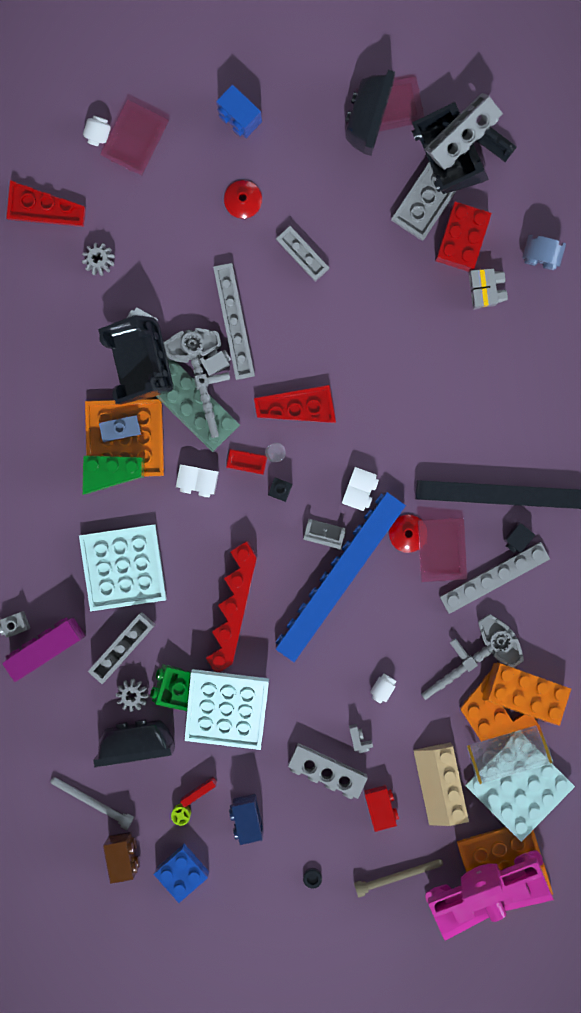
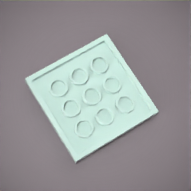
M156 524L79 536L90 611L167 600Z
M192 669L185 741L261 750L269 678Z
M520 731L480 769L479 775L482 784H479L476 774L465 785L521 842L575 787Z

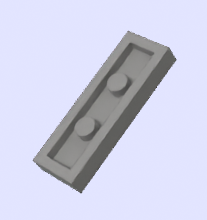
M291 226L276 238V241L315 282L329 270L325 262Z

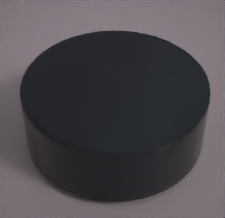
M309 868L304 872L303 882L305 886L315 889L321 885L322 874L318 869Z

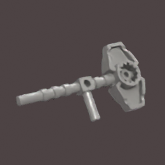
M195 328V331L186 330L185 333L181 331L164 342L167 360L184 363L192 360L191 364L194 368V375H196L194 377L196 390L199 389L200 399L203 403L202 407L205 411V418L208 422L211 438H216L219 434L207 387L212 383L230 380V376L227 372L206 377V374H203L199 358H206L207 355L221 348L219 333Z
M491 614L479 620L480 632L487 647L482 648L473 657L466 653L456 638L453 639L450 644L463 660L462 665L454 668L451 673L446 674L444 678L439 679L433 686L421 693L425 700L440 689L445 688L447 684L452 683L454 679L459 678L465 671L468 670L470 672L478 666V662L484 660L483 658L488 657L491 653L499 661L512 668L523 662L522 650L518 638L515 637L512 629H509L508 625Z

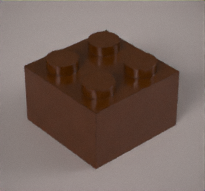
M131 832L108 836L103 848L110 884L133 880L140 867L139 856H135L134 851L137 848L135 837H132Z

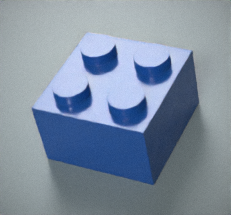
M233 84L216 101L217 111L220 113L218 116L223 122H229L233 126V131L240 137L243 135L247 139L262 123L261 111Z
M184 843L155 869L153 875L175 900L180 903L208 878L209 871Z

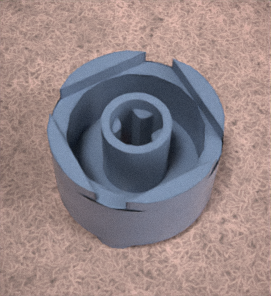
M528 235L522 257L525 259L524 263L533 266L537 265V263L544 264L543 268L549 270L560 267L566 243H562L560 246L558 240L542 236L532 239L533 235Z

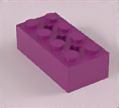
M66 617L54 624L55 629L52 630L50 627L37 635L39 637L38 640L33 638L21 646L23 650L20 651L18 648L5 656L7 660L2 664L14 683L86 637L74 617L71 619Z

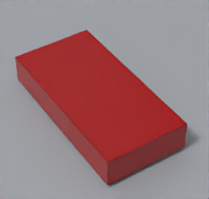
M230 449L226 468L264 475L267 456Z
M211 777L183 796L180 803L183 807H187L215 788L217 781L214 777Z

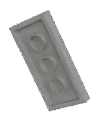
M430 162L391 219V221L421 241H424L456 192L453 191L443 194L441 191L437 192L433 183L436 181V177Z

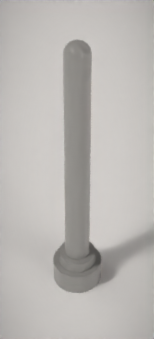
M56 777L51 778L50 782L52 785L117 820L121 828L126 831L128 830L134 816L124 813L122 815Z

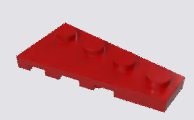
M10 180L6 217L8 220L84 227L85 206Z
M329 385L254 398L257 418L336 423Z

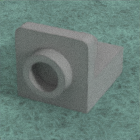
M357 724L349 725L354 751H359V753L370 751V748L373 747L372 740L360 742V740H364L362 729H357Z

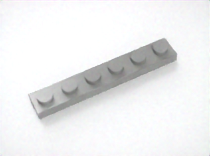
M229 263L214 266L236 380L255 377L233 265Z
M539 542L440 596V599L450 614L550 560L542 543Z

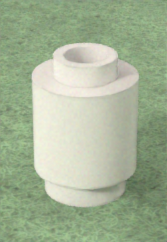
M383 673L370 691L373 694L371 698L379 703H382V701L387 702L396 687L395 683L397 681Z

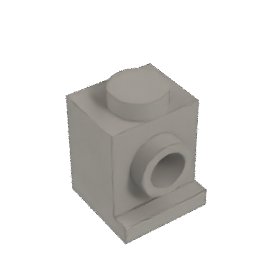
M216 350L207 355L208 359L206 360L203 357L200 358L209 376L216 375L230 366L228 361L231 360L226 350L219 353Z
M24 611L0 620V634L5 635L6 638L31 629ZM10 622L14 623V629H10Z

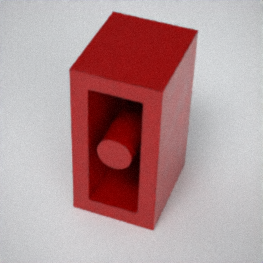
M386 785L364 790L374 831L377 832L396 827V820L399 817L397 809H392L391 801H394L392 791L387 790Z

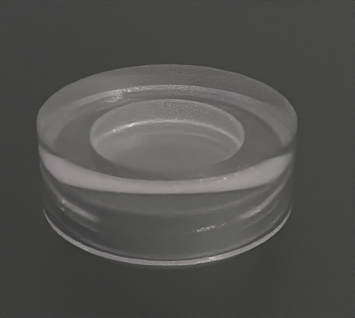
M272 443L268 445L265 453L269 461L280 462L284 459L286 451L282 444Z

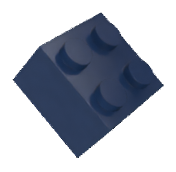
M256 794L234 798L232 805H230L229 814L231 821H235L233 828L235 840L239 839L240 845L262 841L264 829Z

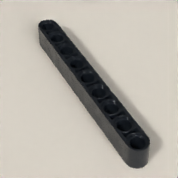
M416 480L415 499L581 509L580 489Z

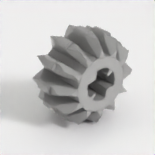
M94 243V249L87 246L89 253L83 252L82 255L86 259H83L82 263L88 264L85 269L87 271L92 270L93 275H96L98 271L103 276L104 269L108 273L110 272L108 265L114 266V262L110 260L114 259L115 255L110 254L112 251L110 247L105 249L104 243L100 247H98L97 243ZM99 256H101L102 261L96 262L94 260L95 257L99 258Z
M131 679L130 684L125 680L123 682L124 686H118V690L121 692H117L115 696L121 697L117 703H124L123 710L127 706H129L130 712H133L134 706L137 710H140V704L145 705L147 703L143 699L149 697V694L143 693L147 690V687H139L142 681L135 685V679ZM130 692L136 693V696L134 698L128 697Z

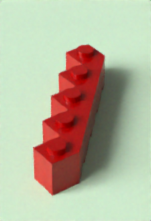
M248 541L230 551L240 568L224 578L233 595L218 604L228 621L212 631L221 646L206 657L214 672L220 673L234 662L257 561V555Z

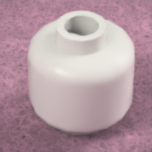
M94 115L93 118L87 119L83 131V136L88 139L87 143L99 146V143L104 144L107 142L111 129L110 125L107 124L108 120Z

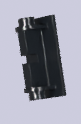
M489 127L484 131V135L476 141L506 162L517 146Z

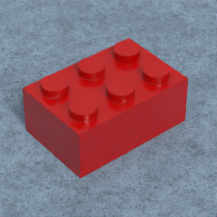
M454 202L435 261L468 272L474 270L492 213Z

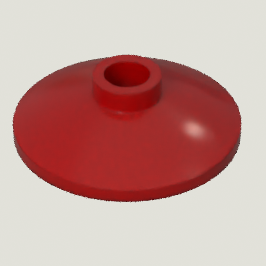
M246 180L236 181L227 188L224 195V204L232 216L239 219H247L254 216L260 210L262 194L254 183ZM245 195L247 198L245 201H241L239 197Z
M402 515L395 520L389 529V538L397 550L411 553L419 550L424 545L427 539V529L420 518L414 515ZM407 530L412 532V536L409 538L405 536Z

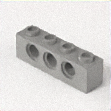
M481 93L425 148V151L439 167L445 170L451 167L461 154L467 152L470 145L484 135V131L496 124L503 113L488 95ZM481 115V120L477 123L476 119ZM467 129V134L462 137V132ZM453 143L452 149L447 151L448 145Z
M141 612L88 672L103 684L156 624Z
M297 743L288 762L291 772L297 775H301V773L307 775L308 779L315 783L320 781L325 784L326 788L332 791L336 789L342 791V795L349 799H353V797L359 798L368 779L367 774L300 743ZM307 760H312L315 765L309 769L304 766V763ZM329 768L332 770V774L324 776L321 773L322 770ZM347 776L350 781L347 784H341L339 779Z

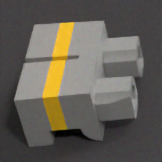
M494 269L472 270L469 272L473 310L496 306L498 303L508 299L507 290L497 291L496 284L505 283V272H494Z

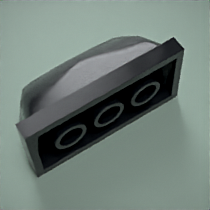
M389 69L386 75H372L361 80L358 92L353 93L351 103L354 104L353 109L348 111L345 121L348 123L346 130L348 142L355 149L372 156L394 83L395 71Z
M146 719L137 720L132 725H128L127 722L118 723L116 727L104 730L99 740L98 754L93 760L94 768L172 756L175 750L174 740L167 726L160 720L146 722Z

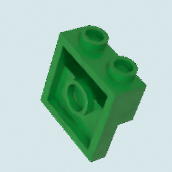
M162 664V668H158L156 672L157 685L151 689L150 697L153 698L152 701L156 705L187 711L191 672Z

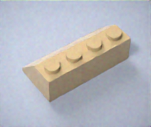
M451 742L413 750L429 825L452 826L469 822L454 748Z

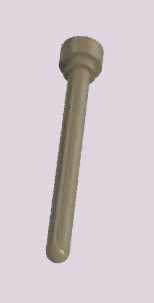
M437 859L367 883L365 881L361 882V880L354 882L358 898L365 896L368 890L443 866V861Z

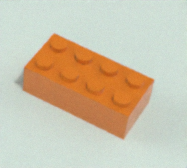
M493 663L482 700L560 726L571 688L501 663Z

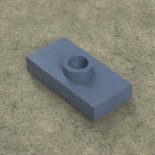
M137 415L99 423L103 442L141 435Z

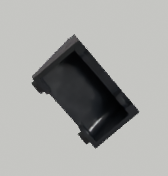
M456 102L412 122L415 128L412 130L413 136L416 141L420 140L424 150L460 115ZM467 129L462 132V137L467 134ZM453 143L448 145L447 151L452 149ZM473 143L467 152L461 154L455 163L445 170L439 167L425 151L436 177V181L433 183L437 192L441 191L443 194L489 180Z
M133 315L98 329L100 343L106 348L112 349L120 385L115 386L112 393L115 404L130 403L162 395L173 390V381L161 330L155 318Z

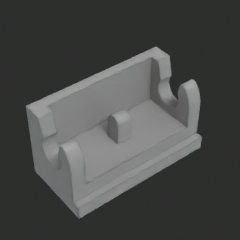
M308 519L303 540L341 549L346 528Z

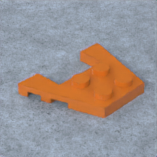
M490 672L482 679L483 681L460 707V710L480 741L536 728L539 725L535 718L525 714L511 720L504 707L482 700Z

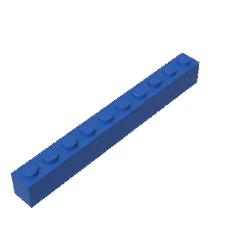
M388 492L384 495L382 493L375 501L377 506L374 510L369 509L364 516V519H366L362 526L358 525L352 533L355 537L351 542L347 540L342 547L344 551L340 557L336 556L330 564L332 566L330 572L325 571L319 580L322 582L318 588L314 587L308 595L310 597L308 603H302L297 611L299 613L298 617L290 620L286 626L288 631L285 635L280 634L275 641V644H277L276 650L292 662L297 660L405 508V504Z

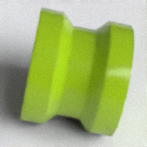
M181 803L177 804L173 808L171 819L173 823L179 826L187 824L191 817V809L189 806L183 807Z

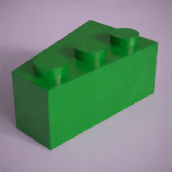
M83 456L82 495L143 478L145 458Z

